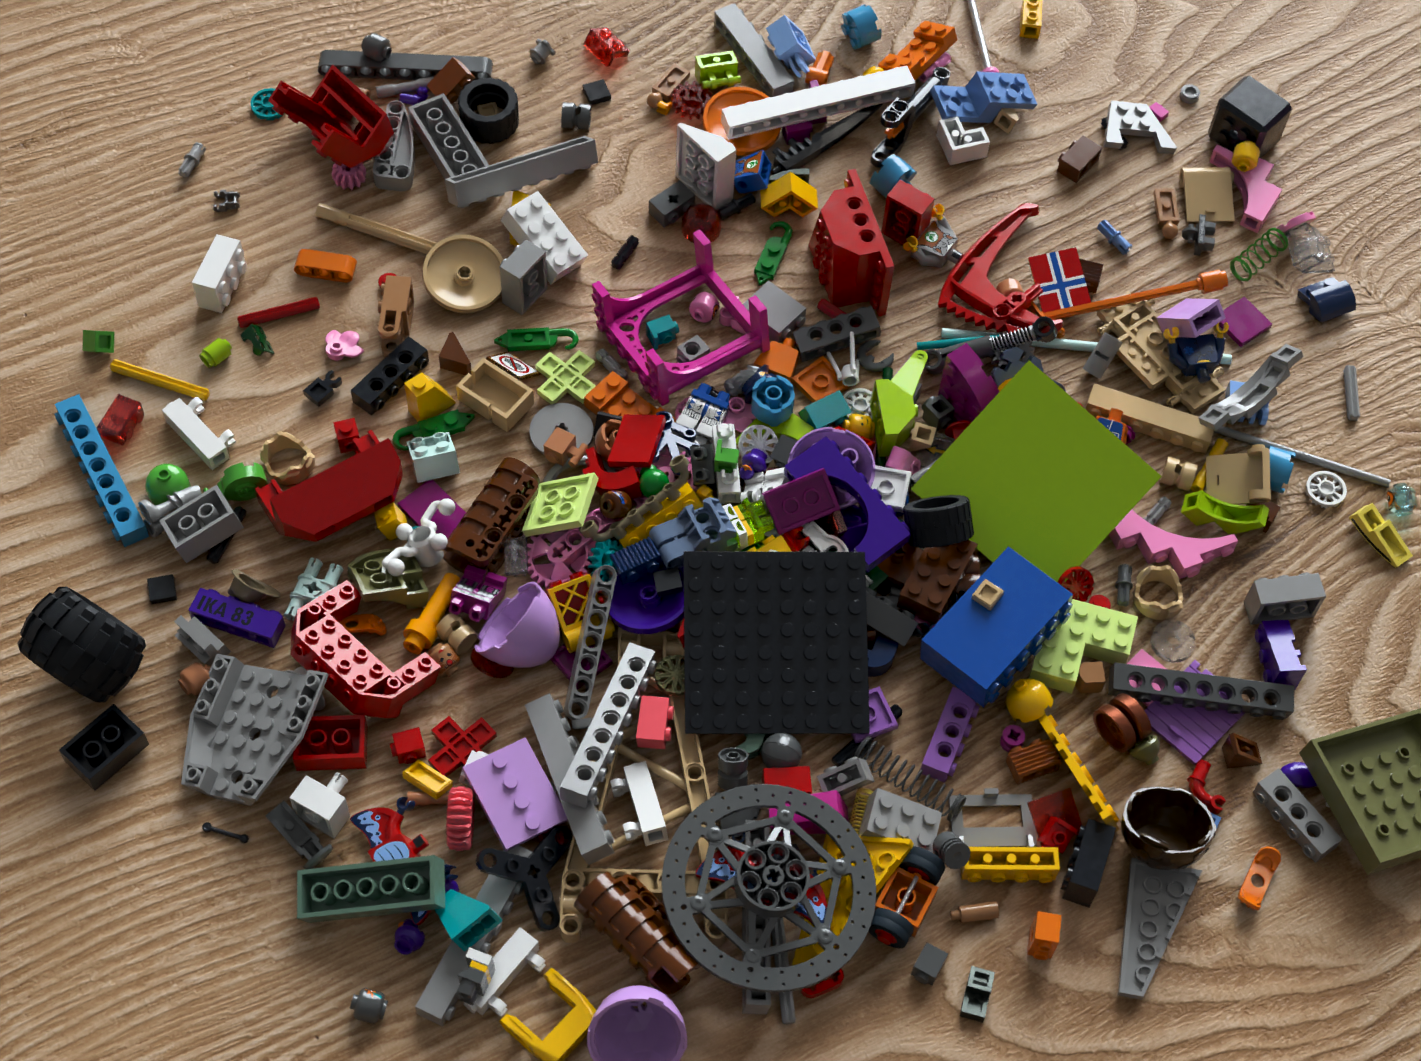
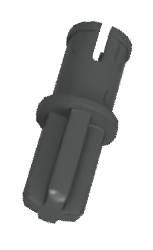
M1128 564L1118 566V579L1115 583V587L1118 589L1117 604L1125 607L1129 605L1130 590L1133 588V583L1131 582L1132 567H1129Z

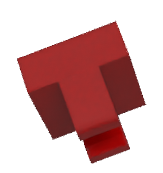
M802 526L782 535L792 552H801L808 546L810 541L809 536L804 538L800 533L804 529Z

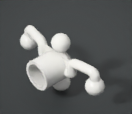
M451 499L432 502L420 520V527L413 530L407 523H401L397 526L396 536L400 540H408L404 547L394 549L383 559L382 566L387 569L390 575L400 576L403 574L405 566L398 559L400 556H415L421 567H432L442 560L444 556L443 550L446 548L448 540L445 535L435 533L437 525L430 520L437 509L445 516L453 514L455 503Z

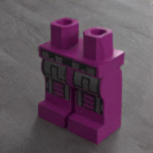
M467 565L463 577L452 589L449 612L456 615L461 612L467 613L470 619L479 622L481 619L488 620L490 614L505 596L508 578L492 572H488L486 575V570Z

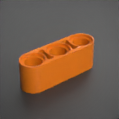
M301 249L295 262L294 271L304 277L348 283L352 281L357 261L349 255Z

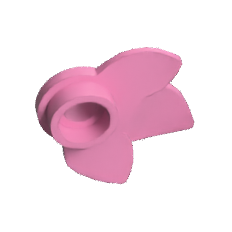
M332 330L325 338L327 343L326 353L331 360L338 361L343 359L344 356L357 357L364 350L357 346L359 334L353 331H346L340 334L338 331Z
M733 397L729 400L728 413L723 423L728 425L734 424V429L741 434L756 417L751 412L750 404H746L740 397Z

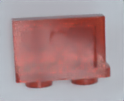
M607 27L591 28L584 41V46L606 67H610L614 58L627 57L630 52L624 42L618 39L612 30Z

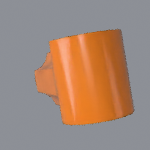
M824 50L818 53L813 66L809 67L805 83L809 84L810 81L817 80L819 86L827 84L829 71L834 62V56L830 52Z

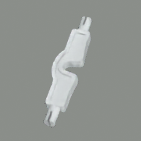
M814 521L802 526L804 528L802 531L803 535L810 537V542L819 552H827L831 548L837 549V552H849L841 539L828 535ZM866 575V586L869 587L873 580Z

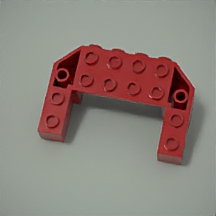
M348 580L297 609L291 630L290 655L307 671L313 670L328 673L329 676L324 687L352 714L379 718H397L400 715L403 704L435 684L441 666L426 652L397 671L391 672L339 623L347 616L357 612L361 600L358 590Z

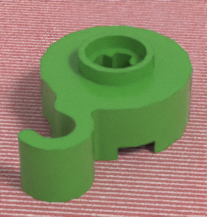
M243 462L230 466L224 470L223 478L217 483V486L228 501H246L256 498L255 488H262L268 485L263 467L253 462V466H244Z

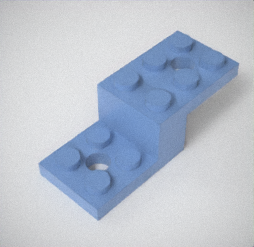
M977 71L966 87L933 85L930 89L942 120L958 116L960 122L991 123L1002 108L1034 109L1037 106L1035 97L1024 74Z

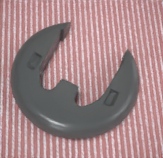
M880 340L866 341L858 348L857 359L866 370L881 372L883 368L890 367L893 363L894 353L878 363H873L874 356L865 355L873 347L879 345Z

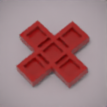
M448 716L431 730L432 734L444 748L432 756L428 762L433 769L447 777L461 765L465 766L472 750L475 752L482 751L483 747L497 737V733L482 717L463 731Z

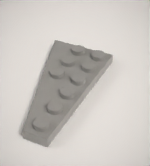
M1131 858L1118 996L1142 1000L1202 870L1192 868L1180 870L1153 869L1140 860Z

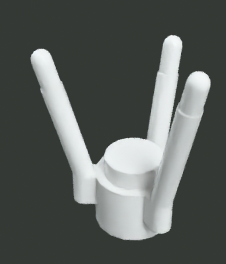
M850 332V364L843 366L841 372L831 353L827 352V356L837 374V380H842L845 386H854L859 382L860 363L858 359L855 362L854 332Z

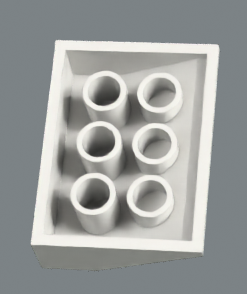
M679 123L677 125L676 177L716 213V209L730 203L733 199L736 148L721 136Z

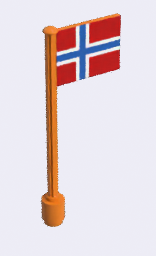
M1076 247L1028 257L1034 284L1038 283L1040 288L1043 289V293L1038 296L1042 314L1052 320L1196 289L1198 291L1201 290L1205 294L1223 290L1224 287L1228 286L1225 270L1220 271L1218 269L1199 273L1198 278L1194 281L1091 303Z

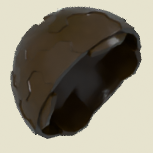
M1174 787L1141 788L1131 793L1132 795L1126 802L1124 813L1122 814L1121 831L1132 855L1137 860L1153 869L1180 870L1199 861L1209 850L1216 834V825L1207 806L1192 793Z

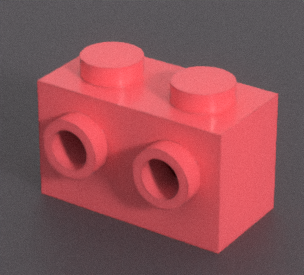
M642 695L636 733L638 747L666 749V741L670 742L672 731L668 727L669 720L674 718V706L670 705L668 697Z

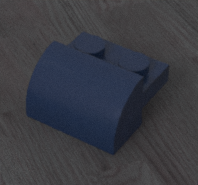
M1334 277L1298 289V297L1309 305V313L1320 323L1356 310L1355 295L1346 280L1338 282Z

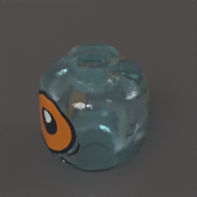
M1406 483L1393 485V488L1387 492L1389 510L1395 513L1396 516L1412 514L1413 510L1417 507L1415 489L1407 486Z

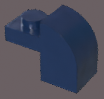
M877 636L873 649H868V677L883 675L891 668L897 653L898 642Z

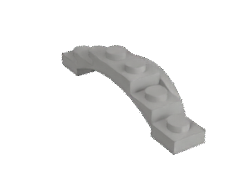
M1285 344L1277 352L1272 353L1254 375L1238 390L1221 402L1209 406L1208 410L1199 417L1200 424L1216 431L1226 422L1233 425L1242 416L1249 419L1278 394L1276 387L1290 376L1289 369L1303 357L1302 350Z

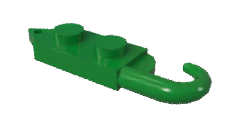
M784 221L775 222L769 228L773 230L775 227H782L785 229L783 238L771 237L765 244L754 269L759 286L770 279H774L787 250L793 230Z
M568 328L509 329L507 333L494 339V343L507 348L508 352L547 350L556 345L558 337L569 336L573 340L570 345L565 346V349L569 350L576 347L579 338L575 331Z
M457 409L418 421L417 424L396 431L392 439L393 445L399 450L406 451L408 446L400 444L399 440L401 437L412 434L414 438L433 436L437 432H449L450 435L463 432L465 427L475 418V415L459 412Z

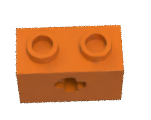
M1037 911L1030 927L1027 955H1032L1038 960L1052 958L1059 944L1062 915Z

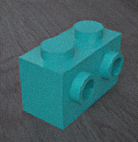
M839 390L804 407L798 414L802 420L814 427L815 430L829 427L834 423L836 426L843 424V421L847 420L846 417L852 411Z

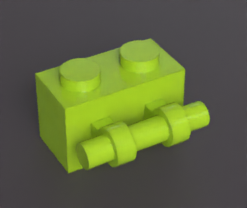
M733 51L695 56V77L699 86L703 89L710 88L713 90L726 85L727 87H733L734 84L741 83V76H738V61Z

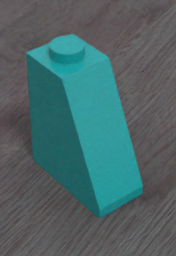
M452 889L445 893V909L435 910L451 940L464 952L503 921L489 905Z

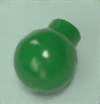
M651 464L650 468L643 467L640 471L639 488L641 493L647 498L657 495L669 483L667 475L657 469L655 465Z

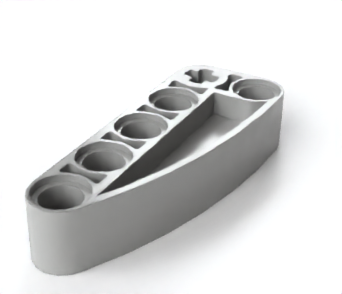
M396 100L391 101L386 108V114L394 131L393 142L386 153L375 158L373 176L376 187L380 189L407 191L412 187L414 178L415 148L409 115L405 105L401 101Z

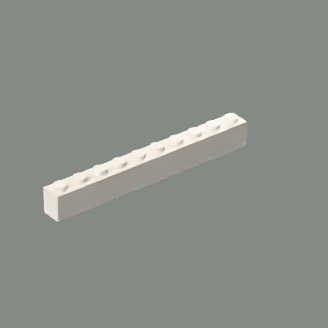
M907 66L896 67L882 72L840 80L835 83L823 84L818 87L785 93L737 106H729L722 109L721 123L728 140L894 101L897 97L900 99L911 97L914 94L915 81Z

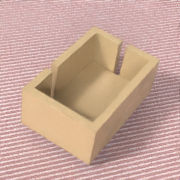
M482 358L471 370L472 375L468 373L456 385L459 401L486 419L490 420L492 418V422L507 433L534 405V392L531 388L485 358Z

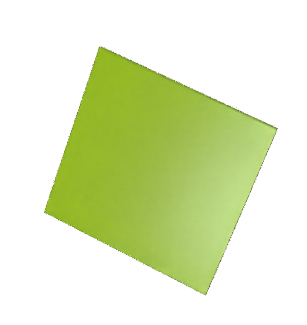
M1029 360L915 483L911 490L921 499L946 495L968 497L974 535L968 540L977 543V549L993 563L1009 546L1058 582L1066 570L1071 567L1080 566L1162 476Z

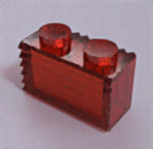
M118 394L96 427L100 437L123 446L127 440L131 439L137 423H141L144 418L141 403Z

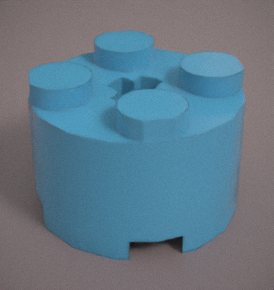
M863 4L842 14L844 24L841 25L844 35L850 37V43L854 50L881 39V29L877 30L875 23L878 18L870 5L866 6V4Z
M892 154L881 163L884 166L880 169L879 173L876 171L873 173L870 184L887 198L888 193L899 180L911 184L910 181L917 172L901 157Z
M776 375V378H766L764 376L756 381L752 392V414L759 421L771 427H776L789 419L793 413L795 397L792 383L779 375Z
M1269 446L1271 491L1283 494L1285 489L1281 487L1283 483L1288 484L1294 463L1290 462V458H1295L1296 454L1295 452Z

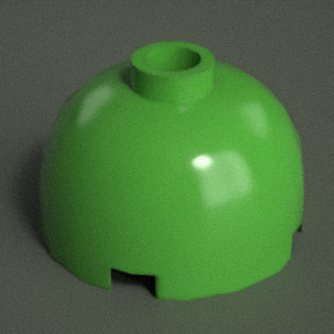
M161 464L153 468L149 472L145 483L147 495L154 505L168 501L169 499L166 495H173V492L191 487L185 471L173 464Z

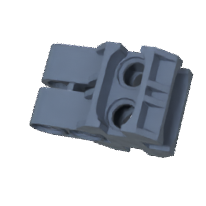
M1013 347L1002 351L999 357L1008 361V364L1004 370L994 366L991 371V376L998 387L1005 380L1013 378L1025 365V363L1019 361L1024 350ZM1029 356L1027 362L1030 360L1043 372L1041 360L1035 356ZM1053 380L1060 388H1062L1066 392L1062 384Z
M711 497L703 500V507L694 510L692 504L688 505L677 515V518L659 524L649 532V536L660 553L666 569L674 567L680 569L683 567V551H735L738 548V543L734 539V537H737L736 530L719 499Z

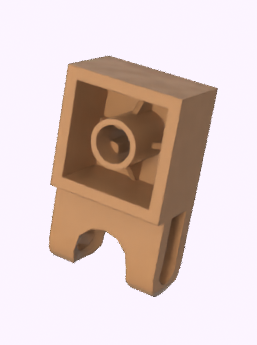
M386 275L385 284H381V296H383V299L378 303V313H380L378 329L379 336L382 339L381 348L384 357H387L392 352L388 350L389 343H396L399 346L404 341L405 335L410 336L415 303L412 277Z

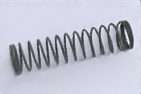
M867 736L857 748L854 757L867 760L874 750L877 740L872 744V737ZM883 745L877 752L872 763L868 765L869 767L872 766V773L879 771L880 778L885 777L887 775L886 780L888 783L894 780V787H899L902 785V792H906L910 789V797H914L917 795L918 802H921L925 799V806L928 807L933 804L932 809H934L936 801L940 794L943 792L946 784L942 785L937 796L931 803L927 805L928 797L931 791L936 786L938 779H936L933 782L928 793L921 800H919L921 790L925 786L931 775L928 774L919 790L913 795H911L913 786L921 776L923 769H921L918 772L913 783L906 790H904L905 782L914 770L915 764L911 766L905 779L900 784L896 785V781L899 774L902 772V770L908 762L907 760H905L899 768L897 774L894 776V778H892L889 781V774L898 762L900 755L896 756L889 770L883 776H881L882 768L892 754V750H890L884 758L881 766L877 770L873 771L876 760L880 757L885 748V745ZM953 789L949 791L944 802L934 810L938 811L941 808L940 812H943L945 803L953 793ZM960 793L950 809L942 814L941 817L948 814L947 820L952 822L964 806L966 796Z

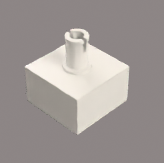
M336 772L329 784L324 786L306 775L290 796L293 810L301 820L335 838L350 817L346 798L339 794L348 782V779L344 775L339 777L341 774Z

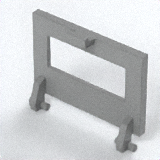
M984 788L983 795H964L966 796V801L963 807L1021 806L1023 827L964 828L961 809L957 817L951 822V832L959 837L968 847H1037L1031 794L998 795V788ZM951 795L949 797V809L958 795Z

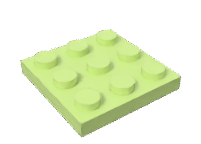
M595 472L539 483L538 494L530 506L522 529L524 535L529 537L583 527L599 479Z

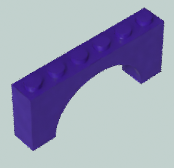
M825 436L784 466V475L789 481L824 468L831 485L845 490L857 500L866 517L867 532L860 544L854 548V552H865V571L868 573L907 544L910 540L911 531L905 522H900L897 519L894 509L890 505H885L880 493L876 489L872 490L867 484L868 480L866 477L853 468L854 464L851 459L841 454L837 443L834 440L830 441Z

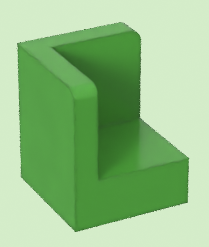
M83 330L82 350L114 353L115 332Z
M722 439L717 441L714 472H720L722 469H725V473H732L733 469H737L739 450L723 448Z

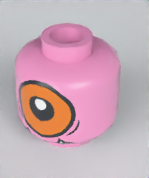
M709 292L697 294L689 306L691 316L702 323L711 321L719 310V302L716 296Z

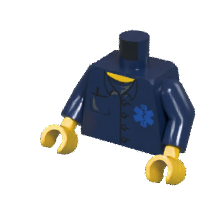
M1219 323L1214 325L1213 329L1217 333V337L1214 334L1199 335L1196 338L1178 337L1179 329L1177 327H1172L1173 335L1171 336L1170 330L1165 329L1163 336L1169 340L1167 348L1170 362L1180 369L1185 376L1197 375L1199 383L1210 381V374L1220 364L1224 354L1225 338L1223 333L1228 331V323H1224L1223 331L1219 330Z

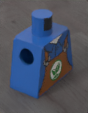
M760 150L735 162L734 186L738 193L767 189L772 164L764 150Z

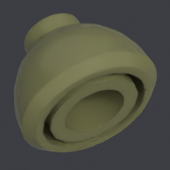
M1149 735L1142 741L1136 742L1135 746L1129 749V753L1135 759L1146 762L1147 765L1157 762L1159 760L1157 755L1160 750L1158 737L1156 735Z

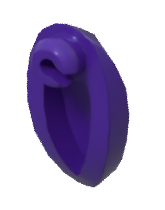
M1304 762L1289 763L1281 768V771L1295 787L1312 788L1317 786Z

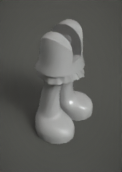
M198 485L173 492V495H166L169 500L159 505H153L148 500H142L138 503L140 511L146 518L143 522L151 537L154 538L160 535L164 530L159 520L164 518L165 514L173 509L177 510L202 494Z

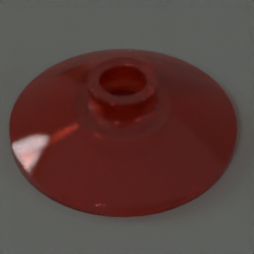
M475 648L471 652L470 658L473 665L490 677L506 678L514 670V667L503 666L483 657L476 652Z

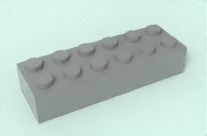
M444 93L408 107L411 125L444 179L489 166Z

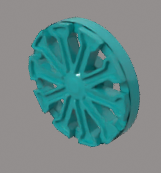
M274 88L260 90L251 99V110L259 119H266L268 121L283 116L272 109L274 106L268 101L275 90Z

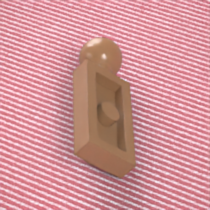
M674 63L652 87V93L647 97L648 106L658 108L657 103L662 101V98L669 101L688 80L690 71Z
M1155 189L1153 195L1158 225H1164L1162 234L1165 238L1173 239L1178 234L1176 225L1180 221L1175 189Z

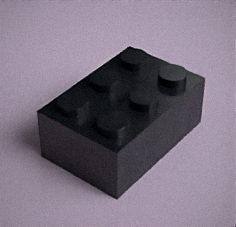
M113 703L61 747L59 752L64 761L96 791L146 748L149 743L145 733Z
M1088 819L1085 826H1080L1073 844L1072 855H1070L1067 864L1068 870L1060 888L1064 890L1062 899L1090 908L1100 886L1116 827L1092 819Z

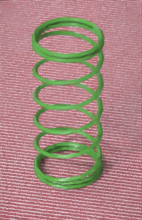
M1270 228L1254 244L1248 246L1247 250L1242 251L1240 256L1235 257L1230 262V269L1233 275L1241 281L1250 280L1252 275L1257 274V268H1264V263H1270L1271 257H1277L1278 251H1284L1288 247L1286 235L1277 228ZM1270 231H1277L1279 234H1281V236L1285 240V243L1278 235H1276L1275 233H1271ZM1269 234L1277 236L1282 241L1284 248L1277 247L1271 241ZM1259 240H1261V245H1258L1256 243ZM1263 240L1268 241L1276 249L1277 254L1275 256L1271 255L1264 248ZM1254 246V251L1249 250L1250 247ZM1256 246L1264 249L1270 257L1269 261L1262 259L1256 252ZM1249 251L1256 254L1262 261V267H1257L1249 258ZM1245 252H1247L1248 258L1245 257V256H1242V254L1245 253ZM1241 257L1250 261L1255 267V273H1252L1250 266ZM1235 261L1241 262L1243 269L1249 273L1248 278H1242L1237 273L1234 266Z

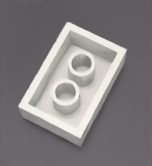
M218 234L215 236L192 281L198 307L222 313L225 306L229 305L233 290L237 289L241 274L245 273L247 268L240 240Z

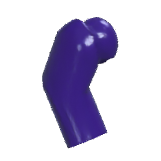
M419 87L414 95L401 93L399 101L410 105L418 104L427 100L428 90L425 87Z

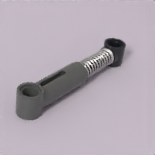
M1044 316L1038 318L1028 328H1021L1020 331L1017 329L1013 333L1012 331L1009 334L1007 332L1006 335L1004 333L1002 336L999 334V337L996 335L995 338L987 335L939 350L929 349L925 351L928 359L924 368L930 374H940L944 369L946 356L965 343L972 348L980 359L994 356L996 350L998 352L1000 349L1003 351V348L1007 349L1008 347L1010 349V346H1018L1021 343L1025 344V342L1028 343L1035 340L1045 343L1051 342L1057 336V328L1051 318ZM1044 326L1051 327L1047 333L1040 332ZM937 358L938 362L930 366L929 362L931 359Z

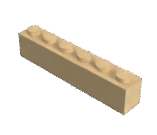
M1095 383L1086 405V410L1095 418L1097 416L1108 418L1111 408L1123 411L1120 422L1130 426L1133 432H1140L1155 439L1168 441L1174 445L1192 449L1195 452L1206 454L1214 430L1200 424L1198 416Z

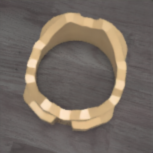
M279 431L270 440H266L262 446L260 453L261 461L265 464L268 476L271 479H275L279 484L294 485L300 483L314 469L315 456L301 440L296 439L290 433ZM294 448L306 454L300 465L290 466L283 473H274L270 467L272 457L283 449Z
M1152 565L1146 567L1138 574L1137 584L1133 592V601L1136 608L1143 615L1155 620H1165L1173 618L1182 610V586L1179 583L1176 571L1171 566L1156 567ZM1151 581L1163 582L1173 589L1177 602L1173 601L1167 605H1162L1157 601H1144L1139 596L1140 587Z

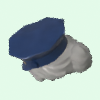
M765 364L760 368L747 365L746 370H740V373L727 379L724 383V388L730 396L744 394L745 403L751 404L753 386L756 381L764 376L766 378H776V375L768 373L769 365Z

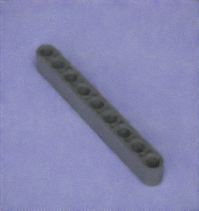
M323 50L319 57L318 72L325 76L333 64L349 78L417 80L435 77L450 59L454 57L461 61L476 77L474 80H478L480 78H492L493 62L488 57L391 53L389 58L382 62H377L366 57L363 51Z

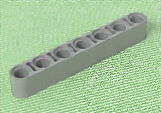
M603 565L597 568L592 575L564 705V714L570 720L584 718L589 710L617 577L615 569L610 565ZM601 571H605L608 573V582H604L601 580ZM596 593H601L604 596L603 604H599L595 600ZM591 615L599 617L600 623L598 626H594L591 623ZM587 637L594 639V648H589L586 645ZM582 659H587L590 662V669L588 671L581 667ZM578 681H582L585 684L586 689L584 693L577 691L576 684ZM574 703L578 704L581 708L578 716L574 715L571 711Z

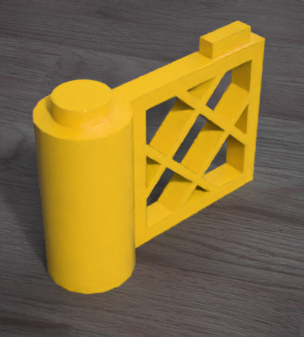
M590 574L547 589L562 630L564 644L569 653H573L577 649L583 619L580 621L579 619L581 616H584L582 612L586 606L589 593L588 589L584 597L576 593L575 590L578 583L585 580L588 588H590L592 579ZM563 589L570 593L565 605L557 602L554 592ZM596 593L595 600L597 601V603L600 604L598 595ZM573 595L584 599L579 611L568 607ZM568 609L576 613L577 616L574 623L566 626L563 617ZM596 615L590 617L591 623L594 626H598L600 623L599 617ZM611 619L607 620L603 640L611 638L613 636L612 632L615 631ZM587 637L585 643L587 646L595 644V641L592 637Z

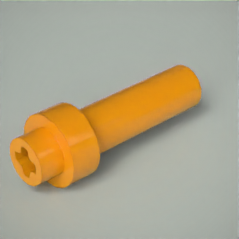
M446 573L419 618L409 621L403 631V635L406 638L403 646L409 652L421 654L423 649H430L438 636L435 630L436 626L450 606L452 589L461 580L457 575Z

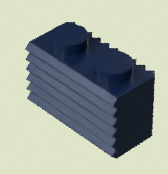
M650 537L642 541L639 540L638 543L635 542L634 545L631 544L618 552H614V554H610L612 566L623 585L634 583L640 577L648 573L653 574V572H657L661 567H664L661 555Z

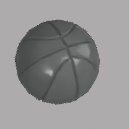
M776 733L769 736L763 743L761 757L767 768L797 767L802 758V748L797 739L792 735Z

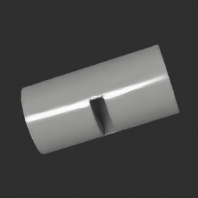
M1104 332L1083 369L1101 379L1123 342Z

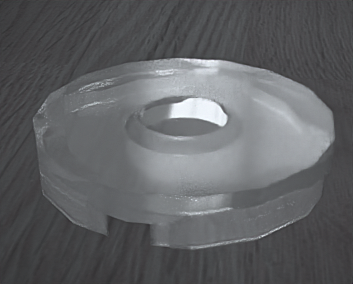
M1165 620L1159 623L1154 628L1150 639L1151 647L1155 654L1164 661L1172 663L1188 659L1196 645L1195 634L1189 626L1180 621ZM1174 637L1178 640L1179 644L1173 645L1169 643L1167 638Z

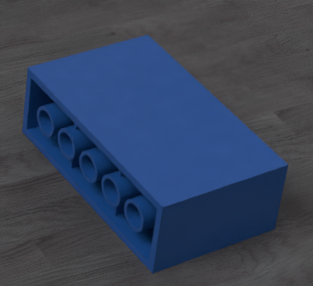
M1008 546L921 640L920 659L984 708L988 703L992 704L997 699L999 690L1003 686L1006 688L1014 679L1013 675L1017 671L1021 672L1026 667L1028 658L1039 653L1043 646L1042 643L1046 639L1050 640L1055 635L1057 626L1060 623L1064 625L1071 616L1069 611L1073 606L1071 603L1073 594ZM984 579H987L1004 591L1003 596L991 611L971 599L972 594Z

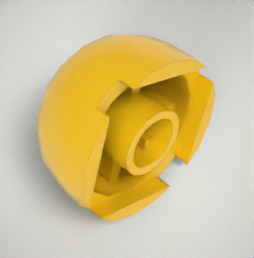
M1020 679L1007 692L1006 705L1013 720L1020 719L1022 723H1026L1045 715L1044 710L1048 705L1050 708L1052 707L1053 698L1045 684L1039 680Z

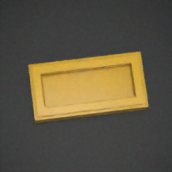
M419 759L402 772L405 780L436 800L453 787L452 780Z

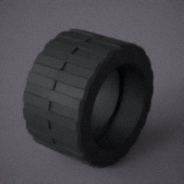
M489 77L480 78L467 84L461 90L458 97L459 118L474 141L483 144H494L510 138L515 133L519 125L518 98L514 88L507 82ZM496 102L497 107L503 109L502 112L492 116H483L474 112L477 109V105Z
M946 495L929 497L913 501L903 507L904 521L911 531L908 542L910 546L932 548L953 545L966 541L974 535L970 501L966 496Z

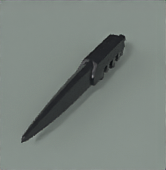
M884 103L865 107L852 113L823 131L814 134L812 141L806 137L803 143H800L791 138L788 141L791 147L787 153L782 152L779 147H776L772 151L776 157L773 163L774 168L770 171L771 175L786 170L799 169L814 160L821 153L858 128Z

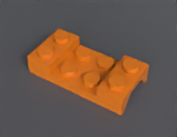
M924 21L913 31L915 38L897 55H887L878 66L884 71L907 66L915 81L958 40L955 28Z
M614 371L584 396V406L595 415L600 411L622 416L623 418L624 414L656 415L660 411H665L661 407L656 409L628 387V382Z

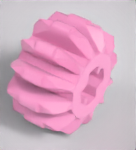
M336 163L333 164L332 179H334L337 187L341 186L343 190L349 187L353 190L354 186L360 188L361 183L365 182L366 168L363 164L354 168H349L344 164L342 166Z

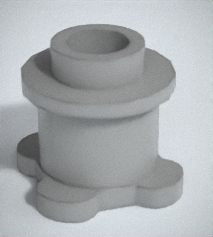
M540 39L536 40L537 46L529 51L531 60L536 64H544L545 59L549 55H555V51L551 48L549 42Z

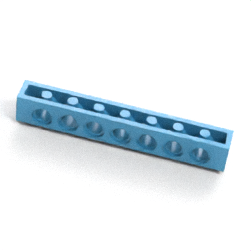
M78 394L56 403L57 413L54 414L59 426L64 425L63 434L67 442L72 441L73 445L70 448L75 458L80 457L81 461L78 464L83 474L88 473L90 477L86 480L91 491L96 489L98 493L95 495L99 507L104 506L106 509L103 514L107 523H113L115 527L111 530L116 541L121 540L124 547H127L149 537L146 526L80 395Z

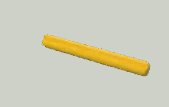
M114 359L110 364L111 371L193 398L198 397L200 400L206 401L210 395L207 388Z

